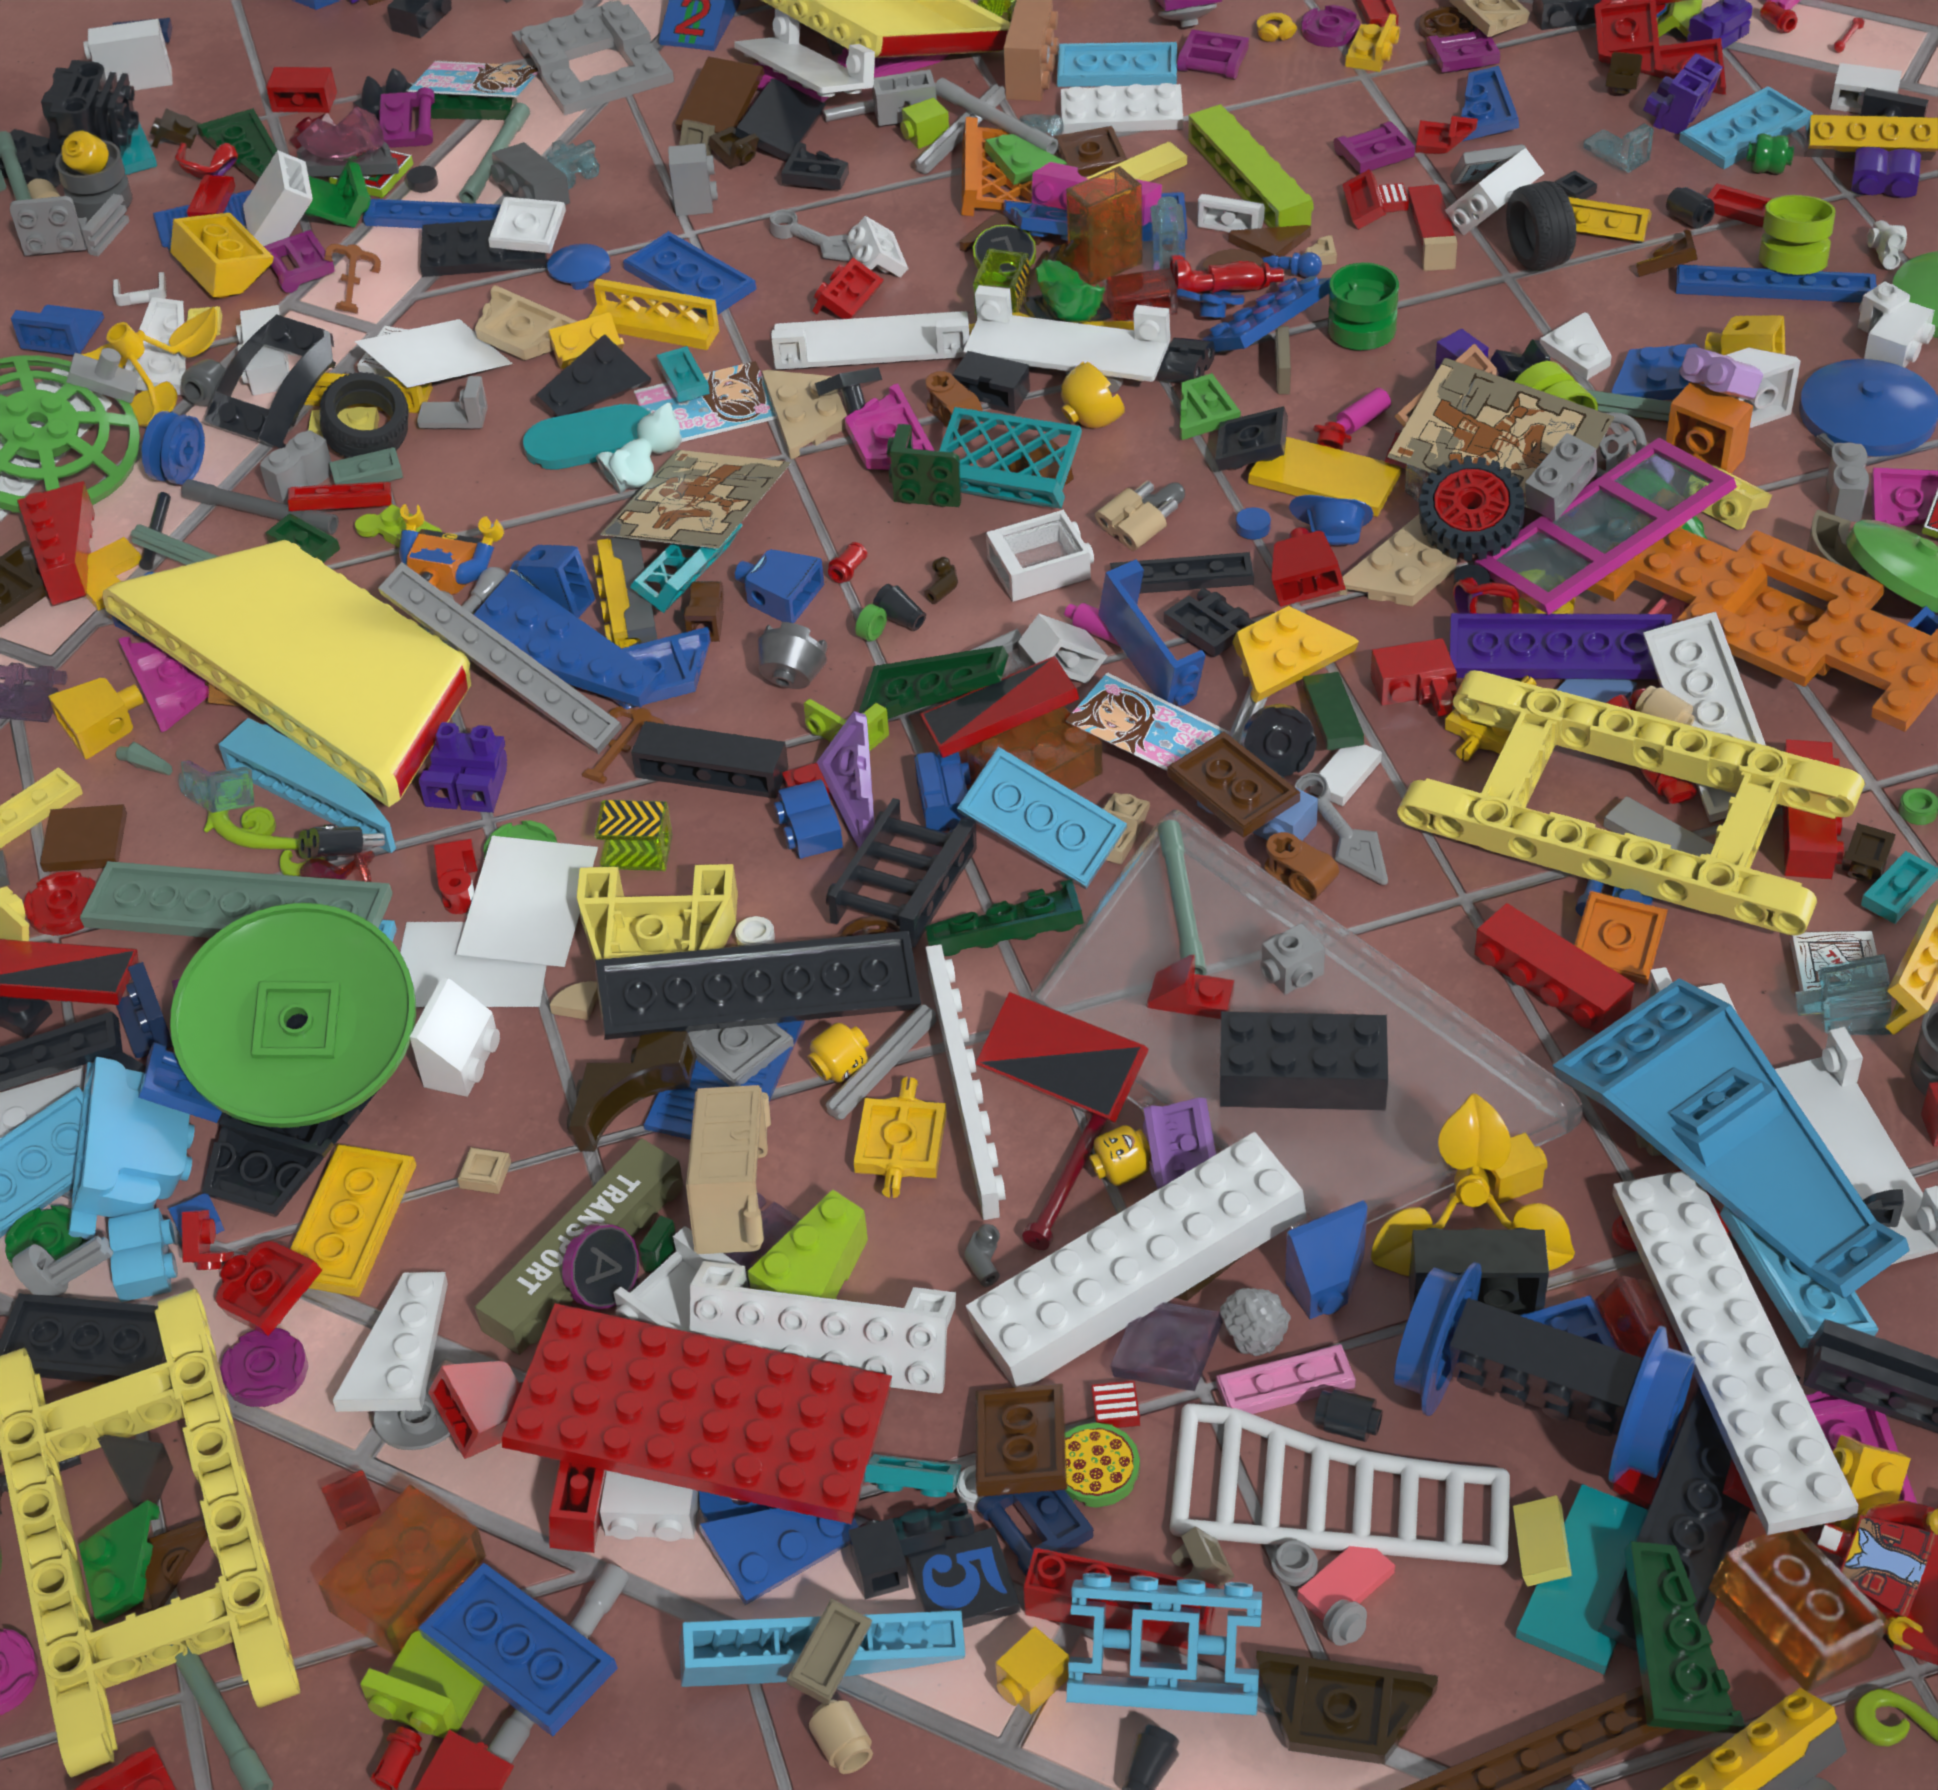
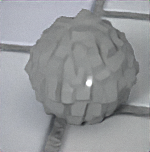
M1255 1288L1236 1290L1235 1293L1227 1297V1301L1220 1307V1313L1229 1334L1234 1336L1233 1339L1239 1352L1244 1355L1250 1353L1253 1356H1259L1274 1351L1276 1346L1283 1341V1335L1287 1333L1288 1322L1291 1319L1289 1313L1281 1305L1279 1295L1271 1293L1270 1290Z

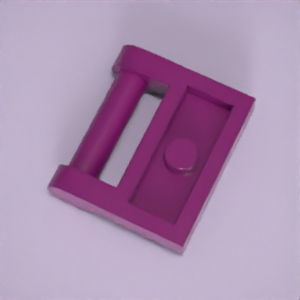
M1479 28L1471 33L1440 38L1434 35L1428 36L1426 39L1427 51L1433 55L1442 73L1457 72L1461 69L1473 67L1482 68L1500 63L1501 53L1491 36L1487 37Z
M1192 29L1178 56L1177 70L1186 72L1188 69L1226 74V78L1236 79L1239 67L1249 48V38Z
M423 87L418 89L417 92L381 94L379 131L389 148L432 144L433 131L430 129L431 105L435 99V92L432 89ZM412 107H419V128L416 131H412Z
M1391 121L1380 124L1379 128L1348 138L1340 136L1333 141L1336 154L1338 156L1343 155L1360 174L1368 169L1372 171L1412 158L1415 154V146Z
M311 230L264 246L274 256L273 263L270 266L278 276L281 288L287 293L296 291L302 283L320 279L325 275L335 272L333 261L324 260L325 249ZM288 255L296 269L289 271L281 257Z

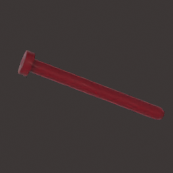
M1094 1114L1091 1115L1036 1223H1029L1022 1234V1238L1028 1246L1036 1250H1047L1053 1240V1234L1050 1230L1094 1147L1095 1138L1100 1135L1106 1124V1119Z

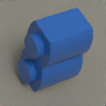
M821 779L778 790L779 802L774 803L776 818L779 825L786 824L787 827L783 828L787 847L789 850L795 848L799 859L843 848L840 824Z

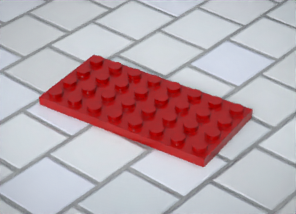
M555 1303L503 1431L502 1448L852 1524L865 1479L866 1466L873 1452L891 1389L892 1375Z

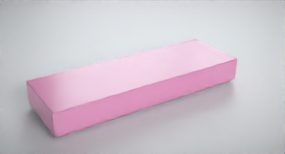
M1341 1344L1216 1376V1385L1224 1406L1241 1409L1251 1414L1320 1397L1322 1390L1333 1392L1334 1388L1340 1390L1355 1388L1356 1381Z

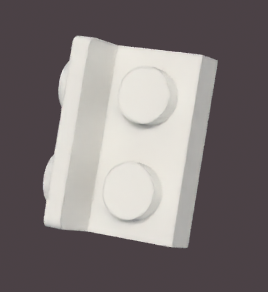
M864 216L858 225H855L850 230L846 241L852 256L871 271L877 266L881 271L885 273L890 271L901 278L908 270L898 242L891 230L867 216Z

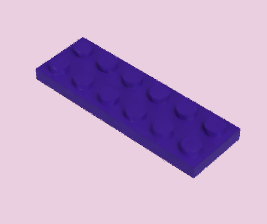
M1451 613L1450 657L1456 669L1457 678H1464L1469 671L1476 670L1505 678L1529 676V678L1658 679L1644 641L1643 632L1671 625L1672 614L1547 615Z

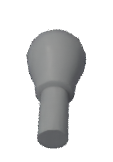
M489 567L482 571L474 589L471 591V596L462 607L474 614L507 576L505 570L499 567Z

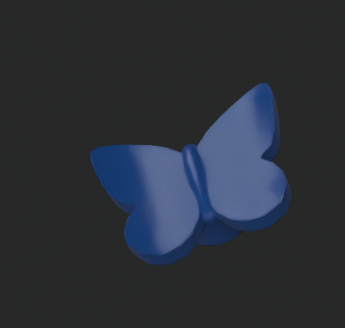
M1177 289L1178 298L1200 302L1199 316L1224 318L1226 315V304H1244V295H1231L1230 292L1225 290L1213 294L1200 295L1187 290Z

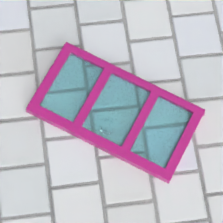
M1657 438L1585 486L1556 522L1542 515L1521 529L1516 540L1512 539V543L1507 549L1501 546L1500 553L1495 556L1489 551L1487 552V559H1477L1474 561V565L1485 568L1489 572L1490 578L1497 583L1514 586L1522 599L1549 615L1733 491L1737 486L1734 477L1663 439Z

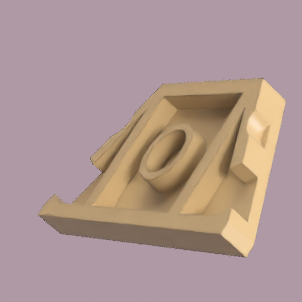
M1449 0L1460 13L1464 14L1487 37L1526 24L1529 17V11L1517 0Z
M494 285L490 291L492 297L490 303H485L482 310L483 316L478 320L475 331L477 339L523 360H528L553 351L548 335L549 329L577 321Z
M773 370L762 371L763 381L790 459L800 456L799 449L812 442V444L817 446L826 441L830 435L837 434L846 429L845 417H847L839 393L818 396L815 383L832 376Z
M1418 514L1345 574L1343 580L1346 590L1336 593L1347 596L1348 590L1367 592L1368 599L1392 601L1395 604L1413 606L1456 570L1457 559L1450 557L1449 549L1442 554L1437 549V544L1432 546L1427 541V535L1424 536L1421 530Z

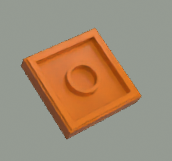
M1590 891L1575 946L1630 981L1648 985L1650 970H1652L1668 909Z

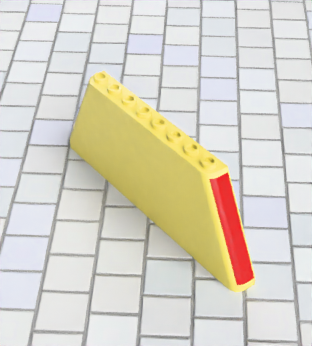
M762 0L849 49V45L861 44L875 51V58L1003 51L1010 27L1009 21L970 0Z
M287 540L115 583L103 591V600L108 613L387 807L392 806L401 799L436 743V733L442 722H449L471 686L470 663L464 653L456 651L445 644L438 636L422 629L415 621L399 614L389 604H384L376 599L366 589L358 587L347 580L343 574L335 572L324 565L320 559L312 557L301 550L297 544Z

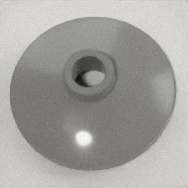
M1217 3L1158 13L1160 17L1180 21L1181 27L1198 25V18L1214 10L1217 7Z
M428 1381L421 1411H375L374 1425L382 1441L397 1449L420 1450L434 1446L451 1435L428 1394L434 1381Z

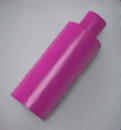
M1375 388L1337 415L1336 423L1344 426L1346 434H1353L1391 407V399L1388 393L1382 388Z
M1082 603L1079 606L1069 604L1066 607L1064 615L1072 619L1073 626L1084 629L1094 636L1120 646L1098 616L1099 609L1086 603Z

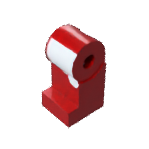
M472 839L434 845L438 886L445 910L455 915L469 912L475 891L472 879L468 873L478 871Z

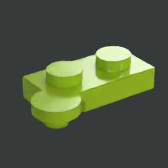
M391 504L379 515H362L355 522L357 533L368 538L371 536L375 537L380 533L384 536L385 541L400 548L402 530H406V525L400 514L401 508ZM426 521L416 528L417 532H420L421 529L442 532L440 528Z

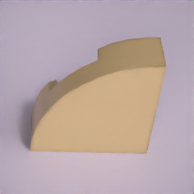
M1332 235L1317 239L1316 244L1307 247L1305 253L1313 252L1321 258L1322 265L1336 264L1337 254Z
M597 982L577 983L559 992L550 1003L551 1014L589 1020L599 997Z

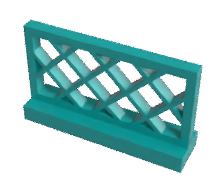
M954 407L939 451L952 452L962 446L967 456L960 460L961 493L1061 509L1065 499L1063 488L1082 434V429L1076 425ZM961 419L973 420L977 424L976 428L962 436L957 432ZM998 424L1005 425L1009 431L991 441L986 431ZM1029 429L1037 430L1040 437L1023 446L1017 436ZM983 434L988 444L970 453L965 444ZM1060 434L1069 435L1068 444L1054 451L1049 441ZM1014 439L1020 449L1002 459L997 448ZM1046 444L1051 454L1033 463L1028 453ZM993 451L999 461L988 468L979 467L976 461ZM1025 456L1030 466L1019 473L1010 472L1007 466ZM1056 461L1059 465L1056 479L1042 477L1039 471Z

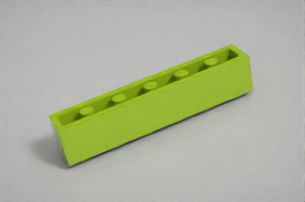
M1221 104L1189 114L1188 140L1244 201L1264 204L1263 221L1269 228L1297 225L1311 226V212L1314 210L1311 196L1306 194L1297 185L1295 179L1290 177L1281 168L1279 162L1275 161L1266 152L1265 148L1257 143L1250 132L1238 123L1233 114H1230Z

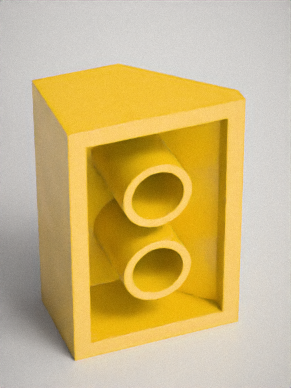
M230 212L173 219L170 253L212 297L226 298L229 295L242 294L273 263L274 256Z

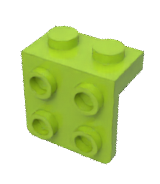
M420 1631L410 1635L388 1675L369 1668L360 1683L370 1711L382 1718L393 1719L414 1727L424 1734L435 1735L443 1739L449 1729L458 1733L484 1686L482 1682L425 1640Z

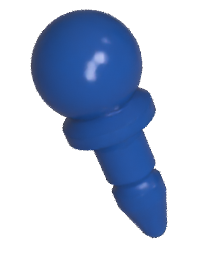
M1295 252L1292 257L1273 255L1262 258L1264 263H1268L1271 268L1291 269L1292 275L1299 273L1305 278L1317 276L1322 269L1321 258L1313 252H1307L1302 255Z

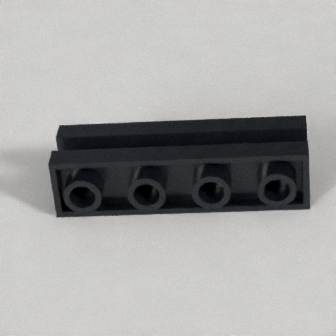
M1824 1319L1807 1347L1803 1385L1938 1433V1359L1843 1324Z

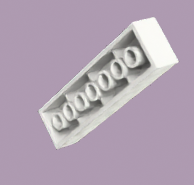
M1254 1131L967 1304L966 1308L973 1330L1014 1388L1031 1386L1306 1218L1303 1189Z

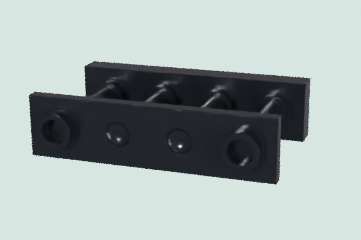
M893 798L885 811L878 813L873 829L837 883L830 885L826 894V905L829 906L830 923L837 925L848 908L895 921L896 925L900 927V932L909 931L911 946L915 948L926 931L925 926L931 923L977 849L976 821L962 817L954 831L950 830L948 833L901 820L900 800ZM896 835L942 847V850L938 855L935 854L933 857L894 847L890 844ZM880 859L926 871L927 873L923 879H918L915 882L874 870ZM864 883L911 896L907 904H902L899 907L858 895V892Z

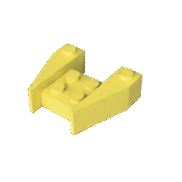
M733 864L695 865L693 895L624 897L618 867H583L579 869L577 902L594 962L599 959L724 948L736 924L738 890Z

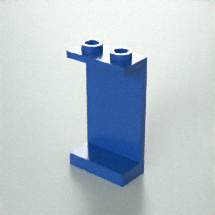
M1137 559L1106 572L1098 616L1155 696L1174 705L1184 706L1190 703L1197 696L1206 656L1203 650H1200L1180 660H1176L1137 606L1144 572Z

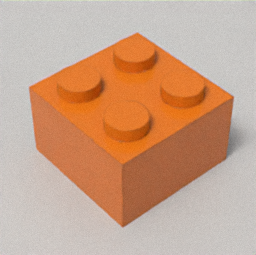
M1690 382L1671 403L1666 442L1711 466L1715 465L1732 474L1745 458L1753 405L1726 394L1712 391L1703 385Z

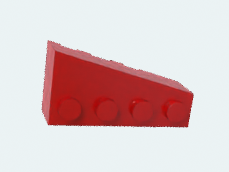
M80 481L42 493H31L25 498L18 499L51 604L56 605L86 596L88 581L87 561L88 554L91 553L89 542L90 538L93 537L91 524L95 518V512L85 482Z

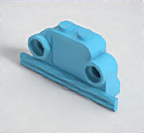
M97 1056L94 1063L88 1062L86 1066L68 1233L72 1237H82L88 1240L93 1239L95 1236L97 1215L113 1218L152 1210L157 1199L162 1200L172 1196L179 1180H188L192 1167V1157L186 1155L187 1149L192 1145L195 1125L189 1124L190 1114L138 1098L144 1077L143 1072L125 1069L118 1061Z

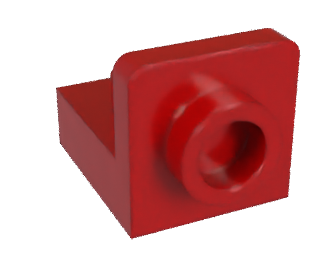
M209 1210L182 1212V1263L196 1262V1270L222 1269V1261H229V1259L234 1257V1251L210 1252V1244L215 1242L216 1226L214 1219H209Z

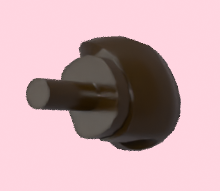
M1074 238L1069 245L1053 246L1044 260L1060 261L1063 265L1070 267L1075 259L1074 250L1080 244L1079 239Z

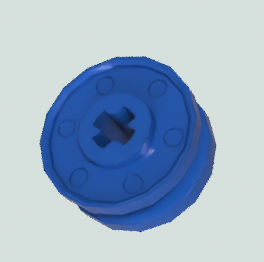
M167 411L155 414L147 426L142 444V463L145 473L151 479L168 480L170 483L183 485L187 479H194L202 464L205 450V434L200 421L193 416L183 414L179 416L177 413Z

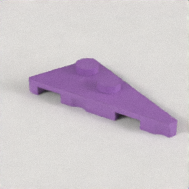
M853 711L818 759L817 764L858 848H860L875 824L867 717L865 714Z

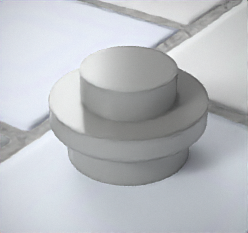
M1297 1540L1287 1541L1277 1548L1273 1554L1272 1571L1275 1577L1286 1585H1305L1317 1573L1318 1560L1316 1554L1304 1542Z
M1346 1599L1333 1604L1323 1621V1626L1328 1632L1329 1639L1338 1646L1357 1641L1365 1632L1367 1611L1358 1602H1349Z

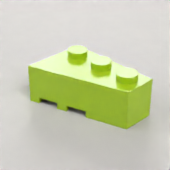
M832 1189L748 1270L750 1288L837 1300L836 1297L844 1281H848L868 1241L864 1210Z

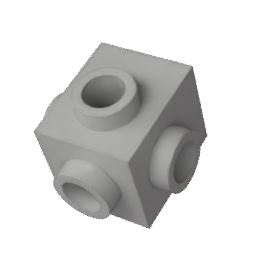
M1302 923L1281 934H1275L1262 943L1261 973L1268 983H1274L1284 995L1297 988L1306 987L1314 979L1324 975L1325 947Z

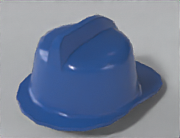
M1302 495L1292 499L1289 505L1291 514L1298 520L1309 524L1311 532L1323 531L1329 544L1335 546L1358 543L1362 526L1368 524L1373 517L1372 508L1366 503L1355 499Z

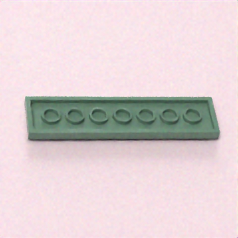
M108 861L80 919L86 928L212 938L227 925L255 911L284 904L313 903L334 906L350 911L366 919L379 929L393 892L389 883Z

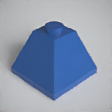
M1364 1200L1287 1231L1285 1282L1309 1320L1322 1314L1329 1315L1335 1313L1342 1306L1348 1304L1364 1258L1368 1208Z

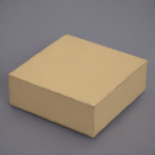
M1456 236L1424 238L1422 254L1423 271L1455 269L1457 253Z
M470 1147L457 1179L459 1187L499 1194L511 1164L509 1153Z

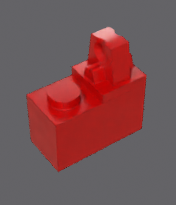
M1443 638L1372 649L1370 676L1381 705L1418 700L1419 705L1431 703L1437 716L1449 715L1453 711L1451 706L1457 691V672Z

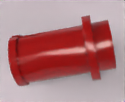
M1766 2L1760 10V17L1774 24L1781 33L1791 32L1798 23V18L1793 10H1785L1775 2Z
M852 542L839 557L833 558L828 566L830 578L837 583L849 582L854 577V570L868 556L865 547L858 542Z
M401 1726L397 1727L394 1733L388 1734L386 1740L389 1744L377 1768L369 1778L372 1783L384 1790H398L414 1756H419L422 1751L420 1746L422 1737L416 1732Z

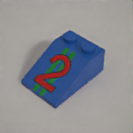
M669 0L659 37V45L715 51L741 1Z

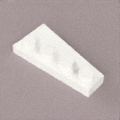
M151 297L139 330H142L147 336L171 346L169 338L179 326L184 324L183 301ZM143 341L145 350L143 355L137 360L152 381L154 387L168 381L175 387L177 395L185 396L181 386V377L186 370V357L180 351L176 354H171ZM128 359L124 369L138 373ZM139 375L136 389L140 391L148 390L146 383Z
M445 1272L403 1273L333 1398L336 1412L421 1411L423 1409L448 1285Z

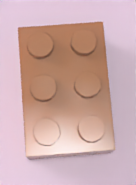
M1053 0L1016 1L1004 45L1006 99L1042 101L1044 89H1049L1050 72L1054 71L1055 55H1058L1059 37H1054V30H1057L1058 11H1053Z

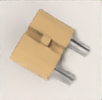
M1150 481L1144 482L1134 491L1126 488L1095 513L1099 525L1111 536L1115 537L1118 535L1120 542L1132 551H1136L1166 527L1167 522L1165 518L1178 508V504L1174 499H1169L1158 509L1149 502L1144 504L1142 499L1154 490V486Z

